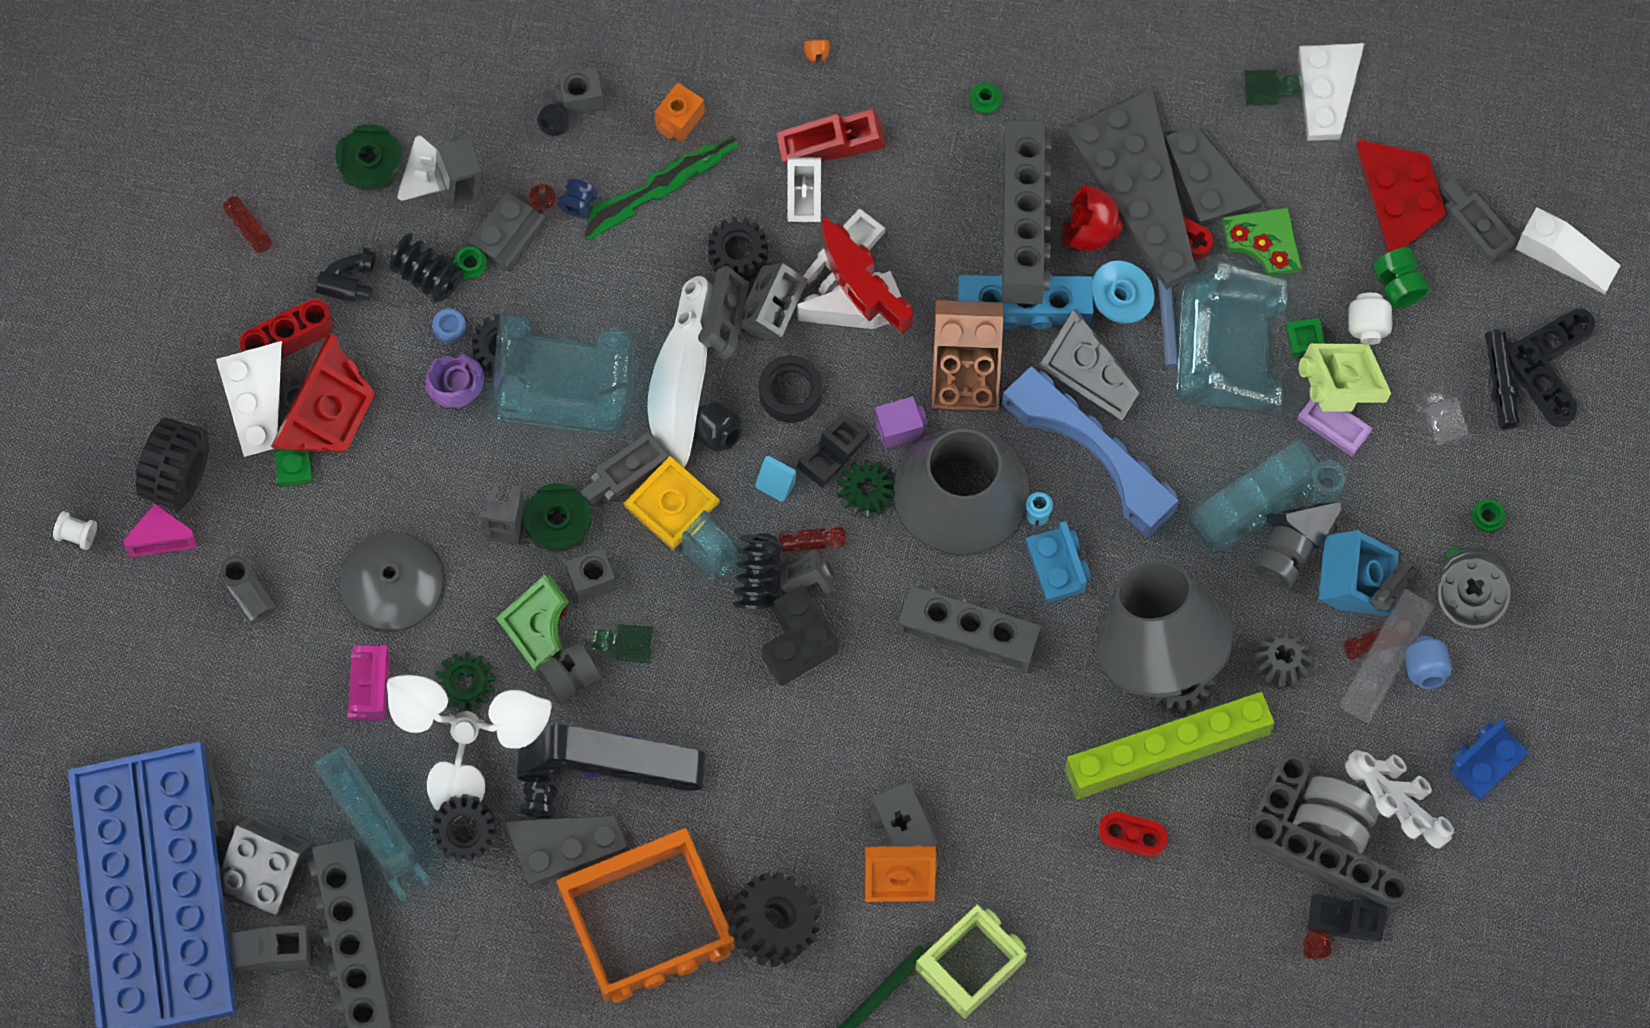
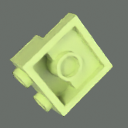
M1310 344L1299 362L1300 375L1307 377L1311 385L1310 398L1313 402L1319 403L1322 412H1352L1356 403H1386L1391 395L1369 344Z

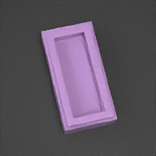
M1312 400L1308 402L1297 418L1301 423L1351 457L1355 455L1373 429L1350 412H1322L1319 403Z

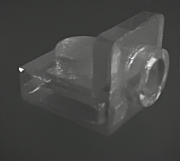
M1440 391L1426 396V402L1417 405L1418 412L1425 415L1434 445L1439 446L1469 435L1457 396L1445 395L1444 391Z

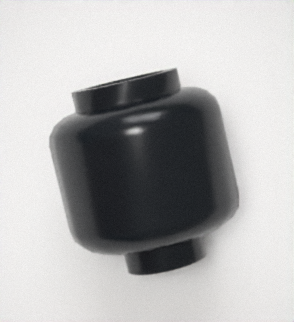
M710 402L705 406H700L696 417L694 438L715 452L725 449L729 450L734 447L742 433L740 418L719 402Z

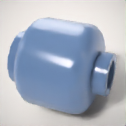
M1427 635L1420 636L1404 651L1408 678L1412 683L1419 685L1423 689L1440 687L1452 673L1448 647L1441 640L1433 639L1432 636Z

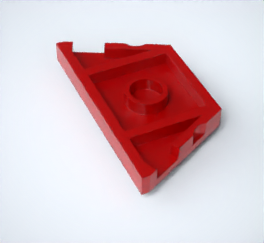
M1365 140L1357 141L1356 150L1387 253L1404 248L1411 242H1416L1424 235L1425 231L1435 227L1445 219V207L1428 154Z
M330 334L326 337L271 445L272 448L344 453L347 451L375 393L368 382L361 378L359 369L353 360H348L338 346L337 342L339 340L335 335Z

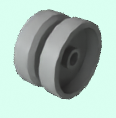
M1313 777L1304 795L1308 804L1300 805L1292 824L1362 855L1370 837L1366 828L1374 827L1380 814L1376 807L1375 799L1367 792L1344 781L1330 777Z

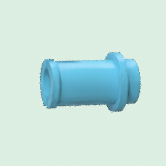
M1035 492L1027 498V520L1030 524L1035 526L1036 521H1039L1038 526H1042L1047 522L1053 508V502L1049 495L1043 492Z

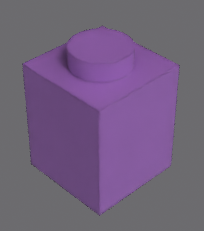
M913 396L877 406L874 410V421L884 449L923 437V428L927 425V418L923 407H917Z

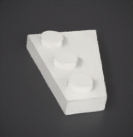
M1364 43L1299 47L1298 56L1307 141L1340 139Z
M282 341L216 359L244 457L274 449L271 445L278 433Z

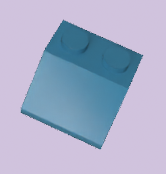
M1358 530L1327 535L1324 540V551L1322 553L1323 561L1319 585V600L1340 611L1386 617L1393 616L1394 603L1388 610L1382 609L1379 612L1375 609L1371 598L1398 566L1399 552Z

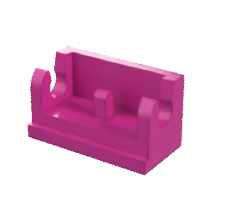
M359 645L353 647V652H351L348 720L386 721L387 681L389 679L390 662L387 645Z

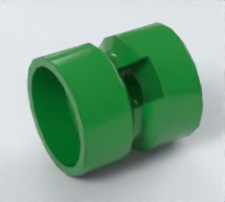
M1404 247L1393 250L1381 256L1373 263L1372 268L1379 283L1386 285L1383 292L1392 309L1411 306L1430 293V287L1423 273L1417 272L1419 264L1411 248Z

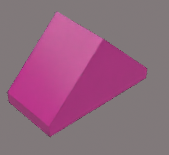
M154 503L124 539V547L129 557L194 549L197 548V542L191 529Z

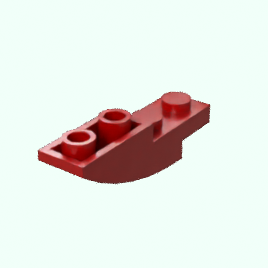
M826 217L822 221L821 236L830 268L840 287L857 310L869 322L880 313L904 335L913 325L912 307L904 298H896L888 291L889 288L878 275L872 276L874 274V256L870 250L862 244L858 246L850 239L848 231L841 224H834Z

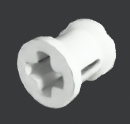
M63 511L54 526V540L61 541L64 539L79 544L81 549L88 550L96 536L97 522L93 520L85 522L73 518L69 512Z

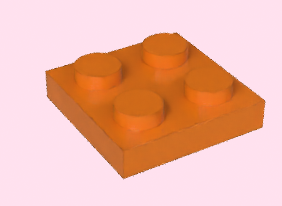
M936 846L865 847V902L935 901Z

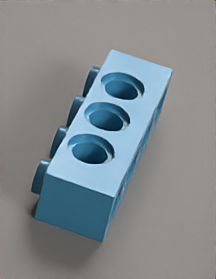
M959 275L957 301L984 302L992 299L1002 303V276ZM1050 276V290L1043 291L1042 304H1033L1029 308H1022L1017 303H1003V329H1014L1018 326H1032L1035 329L1064 326L1075 309L1091 326L1093 316L1092 276ZM1054 300L1063 301L1066 304V306L1063 308H1055L1050 304V302Z

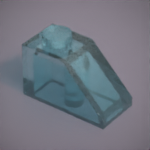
M704 510L682 533L683 557L714 582L720 575L726 576L736 565V546L713 517Z

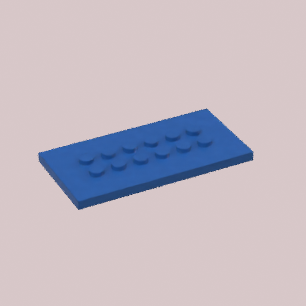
M199 741L68 769L96 1028H172L237 1014L204 744Z

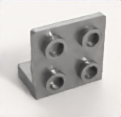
M249 816L236 826L220 869L222 891L276 915L280 912L297 864L309 856L313 843L256 817Z

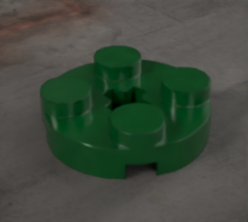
M364 124L353 128L352 133L348 134L345 138L343 136L336 147V163L344 182L359 189L373 190L392 185L402 166V151L398 140L390 134L389 130L379 125ZM367 151H373L377 159L372 161V163H365V160H360V157L366 156Z
M561 483L545 485L538 489L537 493L531 497L530 501L528 499L524 506L523 522L525 531L534 546L548 551L561 552L580 546L585 541V536L591 527L589 503L585 497L583 498L570 485ZM556 510H560L562 516H567L566 520L562 521L559 525H554L552 521H548V517H552Z

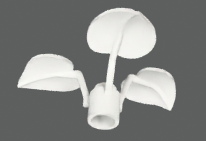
M399 675L391 677L387 681L389 711L393 721L401 729L415 733L423 732L430 728L433 719L440 723L452 724L450 729L451 736L459 743L455 765L446 761L438 762L430 770L427 779L428 796L436 811L440 809V805L444 801L447 803L450 801V797L453 796L461 798L462 794H468V798L476 796L480 798V802L483 799L486 785L481 772L471 765L461 766L465 745L476 739L480 728L490 732L497 730L498 740L504 747L521 748L532 743L541 734L551 712L552 704L550 700L521 690H508L497 695L490 705L489 718L493 725L484 723L483 720H479L474 713L469 711L460 712L456 716H440L439 713L448 704V697L445 690L437 682L417 675ZM462 816L455 818L453 821H457Z

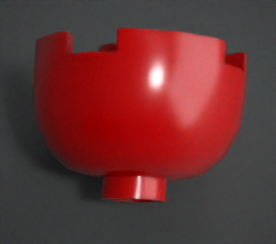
M1082 185L1070 202L1069 206L1075 209L1070 223L1065 221L1063 223L1062 243L1073 250L1088 253L1101 250L1109 244L1112 238L1116 239L1122 228V220L1119 219V208L1116 201L1106 191L1095 186Z

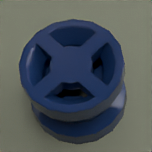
M569 179L565 186L566 194L560 197L558 206L571 216L581 219L587 218L590 213L589 205L596 200L598 191L592 185L582 180Z

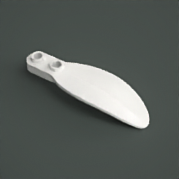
M702 276L690 279L683 286L675 324L657 358L648 392V418L651 433L668 455L675 459L682 467L686 466L691 452L707 359V347L698 341V335L705 326L714 285Z

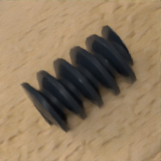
M407 233L398 242L391 254L390 270L394 273L400 272V276L404 280L408 281L411 279L412 286L416 288L421 287L422 293L426 295L432 294V299L435 302L444 301L458 287L463 277V270H460L455 275L452 274L455 263L450 262L445 267H442L445 256L439 255L432 260L434 249L429 247L422 253L421 250L424 242L418 240L411 245L413 234Z
M740 536V540L748 542L749 546L739 548L738 552L748 557L747 560L737 562V566L745 569L746 573L736 575L735 579L745 584L743 587L734 588V593L743 596V600L733 601V605L750 610L773 607L776 598L771 594L777 592L778 585L773 581L779 578V571L774 567L779 566L781 558L775 554L782 551V545L764 536Z

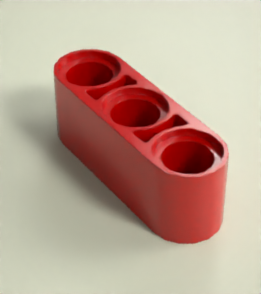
M311 299L242 333L239 338L240 350L244 352L256 344L266 346L282 341V359L330 334L333 322L329 308L320 299ZM315 315L324 317L319 323L309 322V319ZM283 330L294 331V333L287 338H281L278 336Z

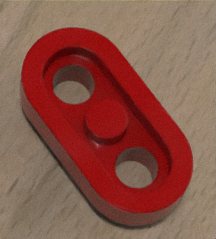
M1122 812L1106 814L1101 819L1098 828L1099 838L1105 846L1146 858L1159 856L1164 851L1168 840L1167 832L1160 823ZM1117 827L1121 830L1122 834L1119 837H1114L1109 833V830ZM1146 836L1153 837L1155 844L1147 846L1144 844L1143 838Z

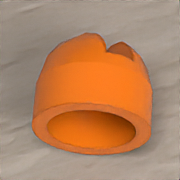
M805 40L804 52L807 59L815 63L816 54H818L820 62L826 60L830 52V40Z

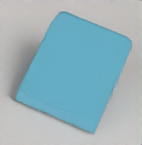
M766 456L756 481V488L780 502H784L796 484V471L780 461Z

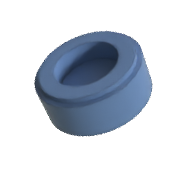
M451 308L443 309L433 318V332L439 341L452 344L464 337L466 321L458 310Z

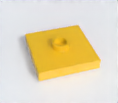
M669 456L624 502V507L674 551L720 503V500L675 459Z

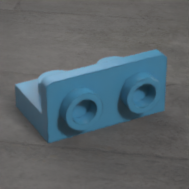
M1066 521L1060 522L1058 529L1026 538L1025 544L1046 604L1085 593L1087 580H1090L1089 568L1086 561H1080L1076 550L1080 549L1079 540L1075 530H1069Z

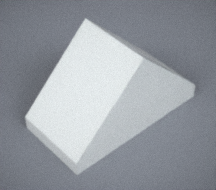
M788 157V222H821V158Z

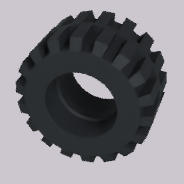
M164 417L150 433L139 460L136 473V492L138 497L175 510H181L193 497L206 466L209 452L207 430Z

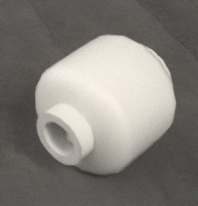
M1378 293L1358 295L1348 308L1350 334L1355 338L1361 339L1363 344L1374 345L1380 343L1381 339L1388 336L1392 331L1391 304Z

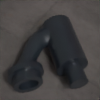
M364 248L362 254L342 258L330 264L325 271L319 273L316 293L356 302L358 298L370 300L372 287L361 285L360 279L340 274L355 267H359V272L365 273V271L372 272L376 253L371 252L369 248Z

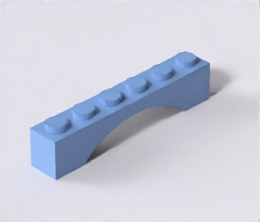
M1031 366L1003 392L1002 405L1025 427L1042 428L1063 434L1080 443L1098 458L1115 482L1121 499L1123 516L1144 536L1149 538L1176 512L1179 500L1176 498L1175 491L1166 483L1160 484L1152 476V471L1144 462L1140 460L1136 462L1127 454V448L1117 438L1111 439L1104 433L1103 427L1097 419L1090 415L1087 417L1078 409L1077 402L1069 394L1059 392L1054 387L1053 380L1045 372H1037Z

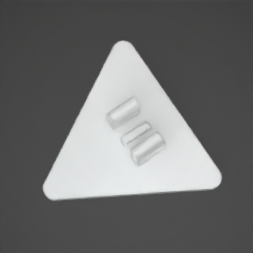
M417 136L414 140L398 192V199L400 201L440 191L434 176L437 149L422 136Z

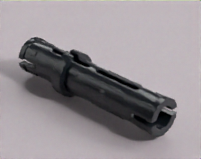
M1495 329L1485 333L1493 381L1491 397L1492 401L1496 403L1499 428L1510 430L1520 426L1516 403L1518 390L1513 384L1506 331Z

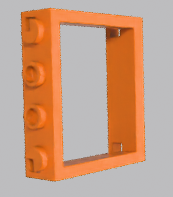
M687 828L556 880L558 891L604 1002L613 1000L614 1003L622 1002L633 996L632 991L644 986L647 990L656 988L666 982V977L676 973L679 976L690 974L698 969V964L707 960H711L712 963L724 960L731 955L730 951L735 949V940L733 936H729V926L726 923V919ZM683 853L719 940L609 984L574 897Z

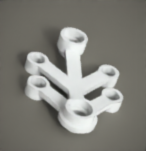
M1355 750L1349 755L1348 761L1345 763L1349 776L1359 784L1366 783L1376 801V807L1382 815L1391 817L1394 813L1397 814L1402 823V829L1408 837L1416 839L1423 833L1426 841L1438 849L1451 840L1454 833L1452 824L1444 817L1433 818L1408 797L1411 796L1422 800L1432 792V788L1425 778L1417 776L1411 782L1389 781L1382 775L1388 774L1396 779L1406 771V765L1399 756L1392 755L1387 760L1380 761L1375 760L1369 753Z

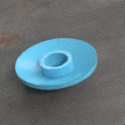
M1112 261L1101 266L1092 278L1093 302L1097 309L1108 319L1121 324L1136 323L1142 320L1152 309L1154 303L1153 285L1145 272L1136 265L1125 261ZM1115 293L1120 294L1121 297H1122V300L1118 299V298L1116 297Z

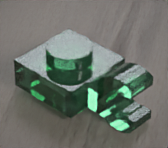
M1277 70L1244 71L1245 106L1278 105L1279 96L1301 95L1300 88H1302L1300 74H1290L1278 78Z
M618 624V634L607 630L594 629L592 649L616 651L615 661L650 663L653 627Z

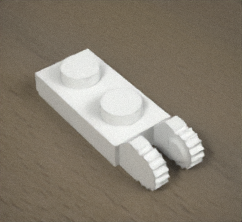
M858 209L843 226L848 231L853 242L858 246L862 244L869 250L885 233V227L861 209ZM824 248L819 252L816 261L803 276L808 279L807 284L813 282L825 266L831 270ZM833 272L822 282L819 288L820 294L830 293L837 286L838 282Z

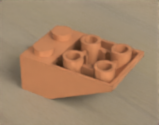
M935 300L931 409L999 410L1003 303Z

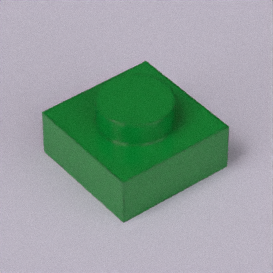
M1319 318L1286 323L1285 330L1291 358L1304 356L1310 344H1325Z
M284 450L274 452L279 488L313 483L309 451Z

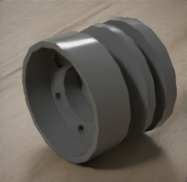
M1482 546L1466 547L1453 553L1443 566L1438 585V600L1444 614L1455 624L1469 629L1484 628L1497 622L1506 612L1511 599V571L1506 561L1499 554ZM1470 578H1473V580L1479 581L1481 579V589H1479L1477 586H1473L1470 588Z

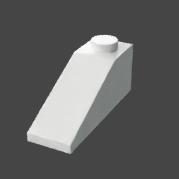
M1537 207L1516 247V250L1603 294L1607 292L1620 267V264L1570 224Z

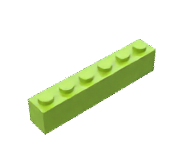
M1259 692L1068 756L1065 771L1076 800L1268 736L1271 734L1274 720L1263 693Z

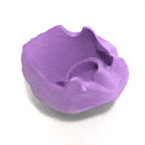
M461 354L457 358L444 356L435 359L426 373L425 391L438 405L446 408L464 407L479 395L484 383V370L478 361L465 354Z

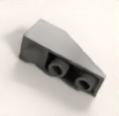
M306 925L265 927L227 934L232 972L311 967V933Z

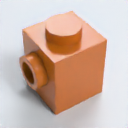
M677 82L654 112L657 130L669 139L674 137L683 142L705 114L704 99Z

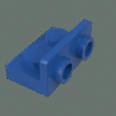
M1502 718L1495 725L1488 722L1476 734L1479 740L1471 748L1465 744L1452 757L1455 763L1449 773L1478 801L1482 800L1529 753L1505 729L1507 722Z

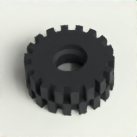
M765 872L759 878L757 876L752 878L734 896V899L728 906V910L731 911L726 915V923H733L728 929L729 936L736 935L738 938L734 943L736 948L740 949L743 946L747 950L744 956L749 960L754 955L757 956V964L763 966L769 960L771 967H778L782 962L784 965L791 963L814 942L817 937L816 933L820 930L821 925L820 922H816L821 916L820 909H813L812 907L817 902L814 895L807 897L805 894L809 888L804 883L800 887L796 886L797 878L791 875L784 880V873L776 872L772 877L770 872ZM771 907L780 912L785 920V928L780 929L770 924L765 917L764 909Z

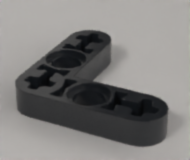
M1585 309L1572 310L1520 339L1512 345L1509 352L1512 371L1545 419L1555 427L1563 428L1572 423L1577 413V404L1549 364V361L1583 343L1591 336L1595 327V319ZM1575 320L1578 323L1584 322L1586 324L1583 331L1580 328H1576L1567 336L1566 331L1572 328ZM1546 334H1554L1559 338L1560 346L1557 348L1546 347L1542 337ZM1519 351L1523 355L1527 353L1531 355L1528 363L1524 359L1520 361L1517 359ZM1531 366V368L1534 370L1529 375H1527L1526 373H1528ZM1539 376L1546 377L1551 383V388L1547 391H1540L1534 386L1533 379ZM1557 392L1558 394L1555 400H1553L1551 397ZM1556 404L1560 408L1566 407L1568 409L1565 416L1562 413L1557 415L1554 413Z

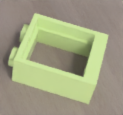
M978 904L916 962V970L964 1019L1025 963L1027 955L1024 952L1026 947L1023 942L1013 933L1008 936L999 927L1001 925L999 918L990 909L987 908L984 911ZM976 925L1010 961L971 997L937 961Z

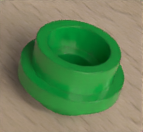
M987 82L977 84L969 94L971 107L983 115L997 111L1002 102V94L999 88ZM988 94L992 98L985 101L980 98V95Z
M464 247L454 257L455 271L463 270V278L465 279L478 278L487 268V259L484 252L476 247ZM470 260H473L477 263L476 266L472 268H467L465 266V263Z
M1484 499L1473 507L1471 519L1477 529L1491 533L1503 526L1506 513L1499 502L1492 499ZM1490 513L1494 520L1486 521L1483 519L1482 514Z

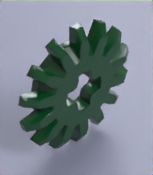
M868 459L864 460V469H860L855 462L851 463L855 471L854 473L843 469L841 474L848 479L837 480V486L845 487V490L837 493V497H847V500L842 505L844 509L852 504L855 506L852 514L857 516L859 510L863 509L865 510V518H870L871 509H875L878 516L883 514L880 505L884 504L890 508L892 504L887 499V496H895V491L889 489V486L895 484V480H886V477L892 473L891 470L887 469L881 473L878 472L882 465L881 462H877L873 469H869ZM865 480H871L872 486L877 488L876 492L870 491L868 496H863L862 490L857 488L858 484H864Z
M465 652V660L461 661L457 653L453 654L452 657L455 663L450 665L444 660L441 664L446 668L445 673L437 670L435 676L443 679L438 684L445 690L447 697L451 698L447 707L451 709L456 702H460V712L465 711L466 703L469 702L474 711L477 710L478 707L475 700L479 699L486 704L489 699L483 693H494L495 691L494 687L487 686V683L496 680L495 675H486L492 668L491 664L488 663L481 667L480 663L483 657L478 655L475 662L470 661L471 652ZM463 674L466 678L474 677V680L471 682V690L467 691L464 687L460 689L456 687L459 684L458 677Z

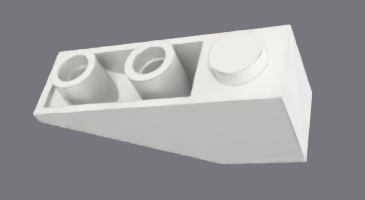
M891 271L883 274L881 272H874L872 276L878 275L887 284L888 291L896 298L901 297ZM840 285L836 286L830 293L821 296L813 294L797 304V319L801 322L875 329L889 324L880 313L869 322L849 300Z

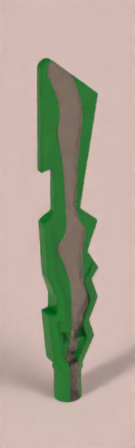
M734 136L714 145H702L696 152L684 153L677 162L670 161L665 171L649 173L646 186L593 205L585 233L586 239L592 240L636 215L633 209L650 199L660 201L683 186L690 177L696 174L699 176L721 162L723 156L739 147Z

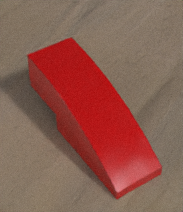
M873 108L843 118L837 113L776 132L784 164H788V157L821 158V161L867 153L886 147L881 118Z

